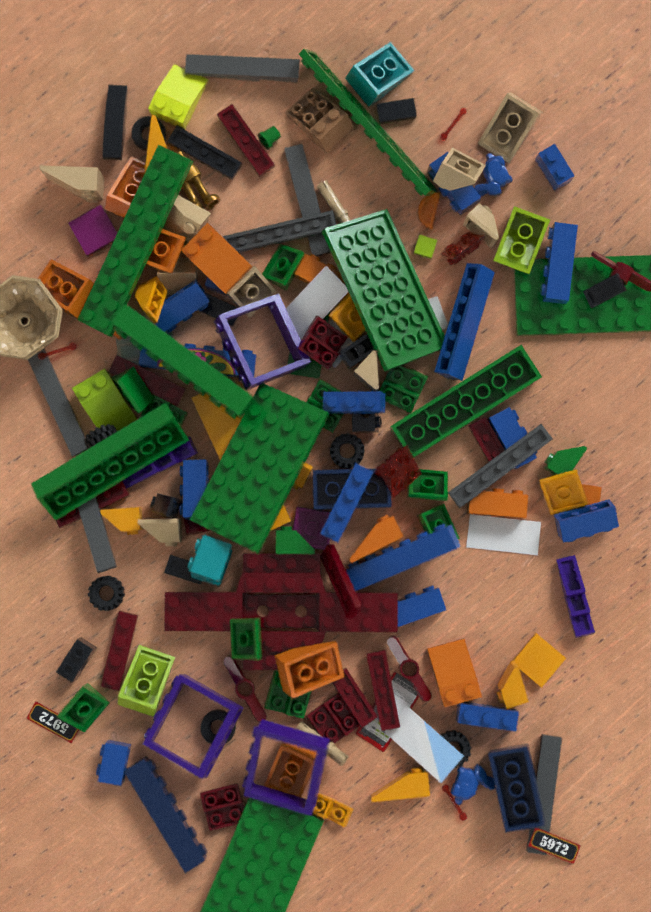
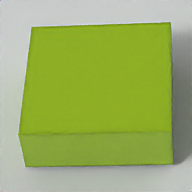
M419 235L413 254L432 259L437 240Z

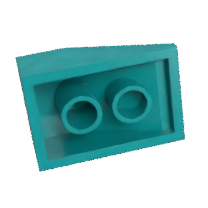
M389 42L353 65L345 79L370 107L387 95L415 70L394 45Z

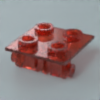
M467 232L460 237L461 240L457 243L448 245L441 255L448 258L446 261L450 266L456 265L466 258L464 252L470 255V253L479 248L481 240L485 237L473 232Z
M408 445L398 448L393 455L389 456V459H385V463L377 466L375 471L378 477H383L393 498L422 474Z

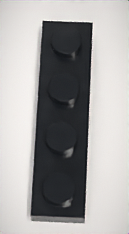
M177 125L167 140L168 144L231 180L235 178L242 166V162Z

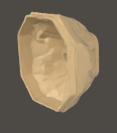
M12 275L0 284V356L28 360L59 337L63 310L40 279ZM28 319V323L24 325V320Z

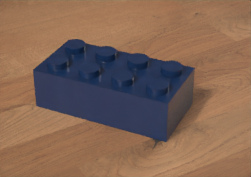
M352 469L313 470L314 510L333 509ZM369 469L373 471V474L355 509L391 508V469Z
M529 744L490 750L488 755L505 833L545 826V816Z

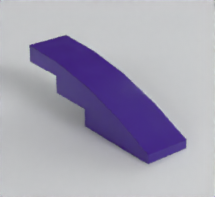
M188 436L189 441L124 479L123 482L126 488L134 486L198 454L191 437Z
M573 555L556 559L575 638L592 635L595 633L576 557Z

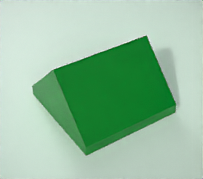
M279 244L262 275L266 280L286 291L294 279L295 272L305 253L301 250Z
M134 367L112 377L131 408L137 413L143 411L154 399Z
M410 468L407 498L447 501L448 472Z
M445 504L417 515L424 532L427 531L428 534L435 532L434 528L439 525L445 524L446 527L452 525L457 538L460 539Z
M260 618L230 619L232 659H261Z
M87 683L81 687L57 717L75 728L86 732L110 702Z

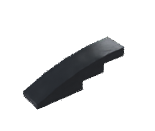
M127 85L108 86L103 135V159L122 160L126 134Z

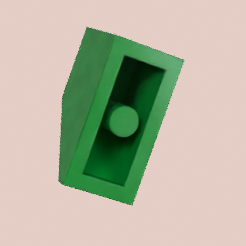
M582 446L556 451L554 454L550 453L544 461L546 463L544 468L553 475L572 471L587 450V447Z
M280 526V530H276V554H315V548L297 530H292V526Z

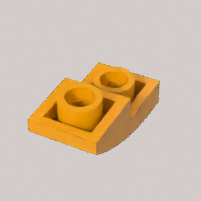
M318 793L313 813L324 819H329L342 827H346L354 809L331 797Z

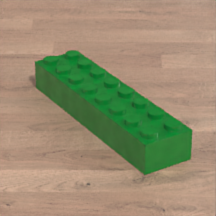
M127 304L122 307L111 322L115 327L113 330L123 339L130 338L129 341L134 347L140 351L145 349L148 357L155 362L160 360L162 362L161 365L170 373L174 371L178 373L179 379L187 385L189 383L193 384L194 390L200 395L204 396L207 394L210 397V402L217 407L221 405L225 407L226 413L232 418L238 417L241 419L254 401V397Z
M521 344L390 426V430L409 460L538 381L542 376Z
M164 403L32 482L31 486L37 500L56 521L186 443L189 439L167 403Z

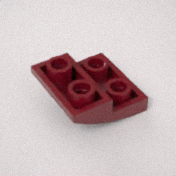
M316 315L304 334L298 349L329 370L339 356L338 351L348 337Z
M339 693L306 715L314 730L322 737L330 739V743L333 742L334 744L359 727Z
M238 783L200 792L209 831L238 824L244 810V803Z

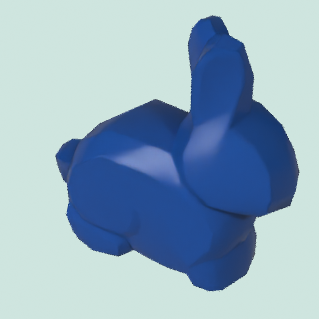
M489 153L486 154V166L483 170L486 183L478 184L474 187L480 197L486 193L490 196H500L502 193L501 188L513 181L505 167L503 157L494 156Z
M478 764L473 769L458 766V774L455 783L452 785L451 794L455 796L456 804L461 805L463 801L472 798L476 794L478 785L494 790V778L487 776L484 768Z

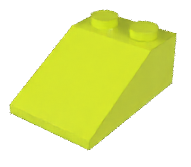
M174 64L156 90L148 107L151 116L156 115V118L186 130L208 79L198 75L185 74L184 68Z

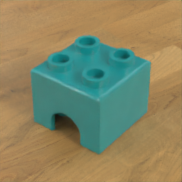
M203 535L201 539L196 541L194 547L196 555L195 558H190L187 568H189L188 571L191 573L192 578L220 587L232 555V544Z

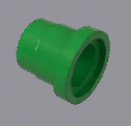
M271 126L264 132L261 131L257 134L261 144L268 150L272 148V144L281 138V134L275 126Z

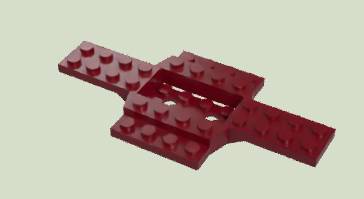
M243 553V573L236 592H165L164 631H230V619L260 618L261 628H316L318 631H261L262 658L259 660L242 659V670H278L275 655L294 648L321 644L326 632H398V593H356L361 601L362 608L354 619H347L336 592H326L320 573L321 554ZM247 592L317 593V594H316V595H249ZM264 605L268 608L267 616L261 617L258 615L257 609L259 606ZM298 606H304L307 609L304 617L297 616L296 608Z

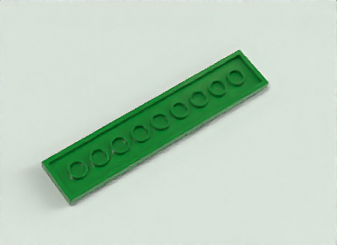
M303 49L299 53L303 65L315 72L313 75L320 83L324 82L326 84L328 93L340 100L339 105L345 111H350L352 120L365 128L364 133L370 139H375L377 148L382 153L386 152L390 156L389 161L395 167L399 166L403 171L401 173L407 181L411 180L416 185L414 189L421 196L423 194L424 196H432V194L438 192L439 190L315 52Z
M158 144L79 315L78 321L109 337L113 336L115 332L113 329L115 327L111 322L122 307L128 304L194 161Z

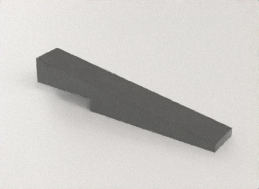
M186 54L185 74L257 82L263 79L298 83L300 59Z

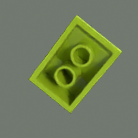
M514 206L493 261L530 274L550 219Z
M106 369L101 370L72 388L81 405L98 428H101V425L106 426L110 424V426L114 425L117 431L137 420L123 394L113 381L111 374Z
M139 645L119 693L117 705L154 717L175 657Z

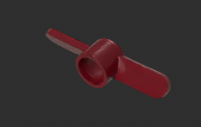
M596 251L591 253L593 258L613 269L609 277L618 273L624 285H627L628 281L645 291L651 292V280L635 272L629 265L622 262L615 263Z
M391 636L387 640V644L400 664L399 670L401 675L409 679L422 701H430L432 694L419 674V665L415 660L409 658L399 639ZM406 662H413L416 665V671L413 675L408 676L403 673L402 667Z
M227 656L224 659V665L236 684V695L240 699H244L257 722H261L262 719L266 720L267 715L254 693V682L245 678L236 660L232 659V656ZM242 682L250 683L252 686L251 694L247 696L240 694L238 690L239 684Z

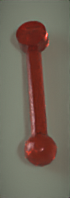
M466 108L460 109V113L449 126V128L446 130V132L440 135V139L442 141L447 140L449 132L456 125V123L459 121L462 115H465L467 113Z
M70 343L67 347L47 353L41 352L38 354V358L44 360L45 357L67 350H75L77 345Z
M443 785L442 790L447 793L457 809L459 818L465 821L467 814L462 812L459 805L456 804L454 797L449 791V786Z

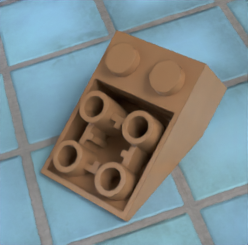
M314 87L286 112L305 134L326 153L333 149L354 129L348 114Z

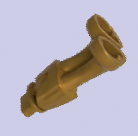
M182 151L178 152V154L185 157ZM192 164L182 188L190 202L203 208L191 187V184H193L200 194L206 209L211 210L219 204L220 197L217 194L210 195L200 179L201 172Z

